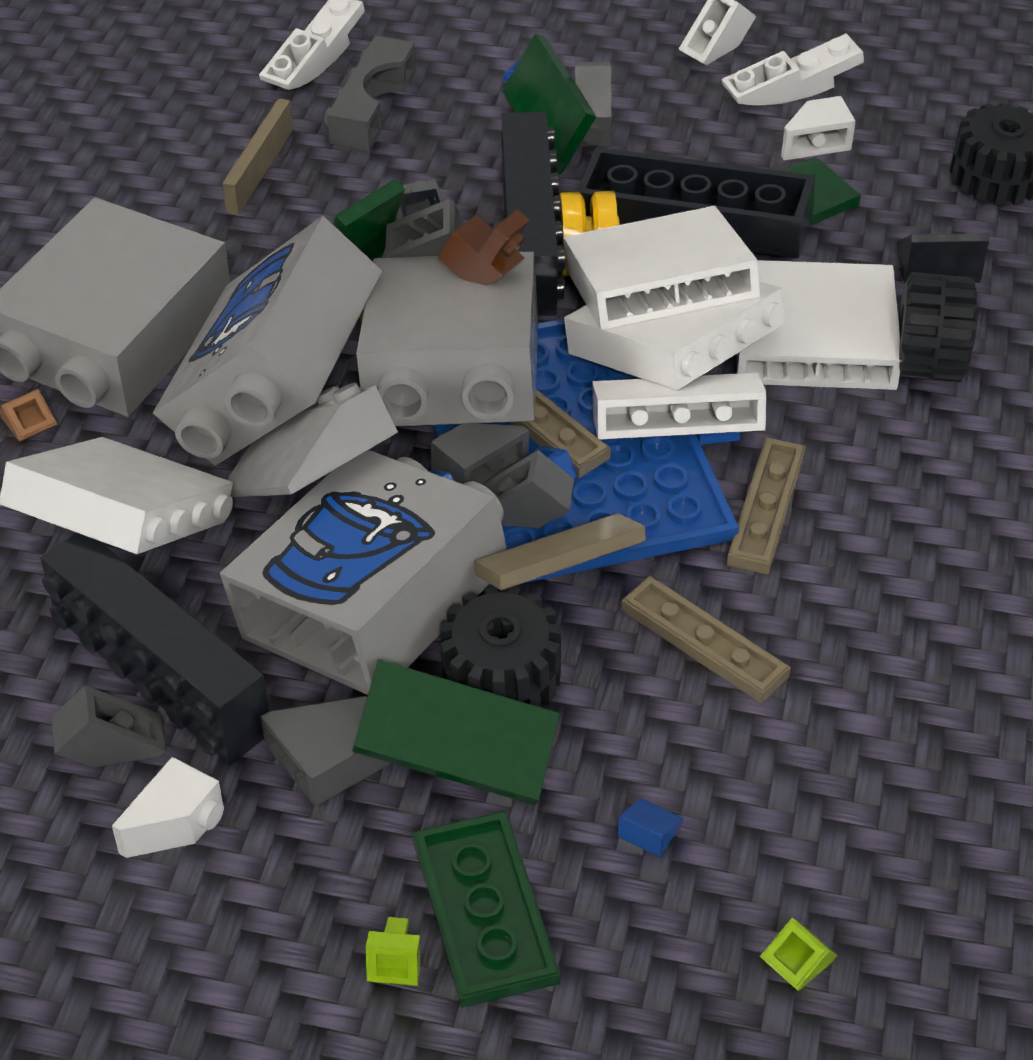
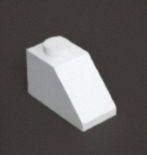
M707 0L679 50L702 64L708 65L740 45L756 16L735 0Z
M837 96L810 100L802 106L784 128L781 154L783 160L843 152L852 149L855 119L843 98Z
M172 757L112 825L119 854L128 858L195 844L205 831L213 829L222 817L224 806L219 781Z

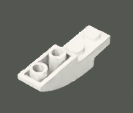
M328 0L304 31L296 28L259 74L260 80L291 90L303 86L318 77L350 45L348 33L365 12L363 2L359 0Z
M843 34L791 59L784 51L772 55L723 78L722 84L738 104H783L814 96L834 88V76L864 63L863 51L847 34Z

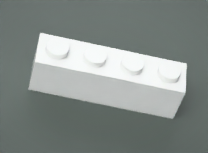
M758 373L702 375L679 390H674L645 379L592 381L593 422L598 439L762 431L766 427V389Z

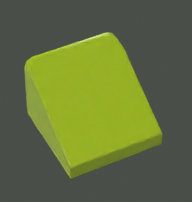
M794 918L789 920L760 955L767 964L798 991L821 973L838 956L806 926Z

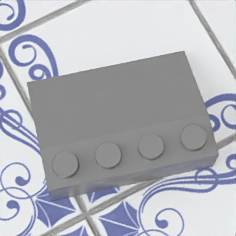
M352 383L340 389L338 385L330 387L320 393L316 403L252 442L227 479L233 482L230 496L291 495L398 433L376 386L358 387L357 383Z

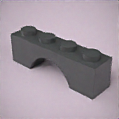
M375 35L369 47L364 48L358 65L350 71L349 80L344 87L339 89L333 106L328 107L326 110L324 126L329 132V144L365 151L371 150L381 132L380 101L374 98L388 92L405 91L416 72L414 42Z

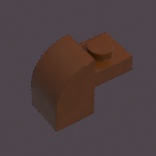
M517 209L492 229L476 214L452 233L438 258L463 280L482 285H491L525 259L517 250L525 240L521 234L530 220Z

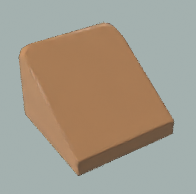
M39 389L1 405L0 415L19 442L57 426V422Z

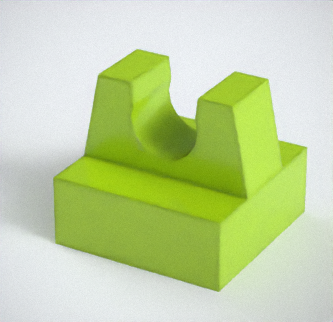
M388 917L384 932L369 931L366 942L367 982L418 986L421 971L420 935L407 934L409 926L407 918Z

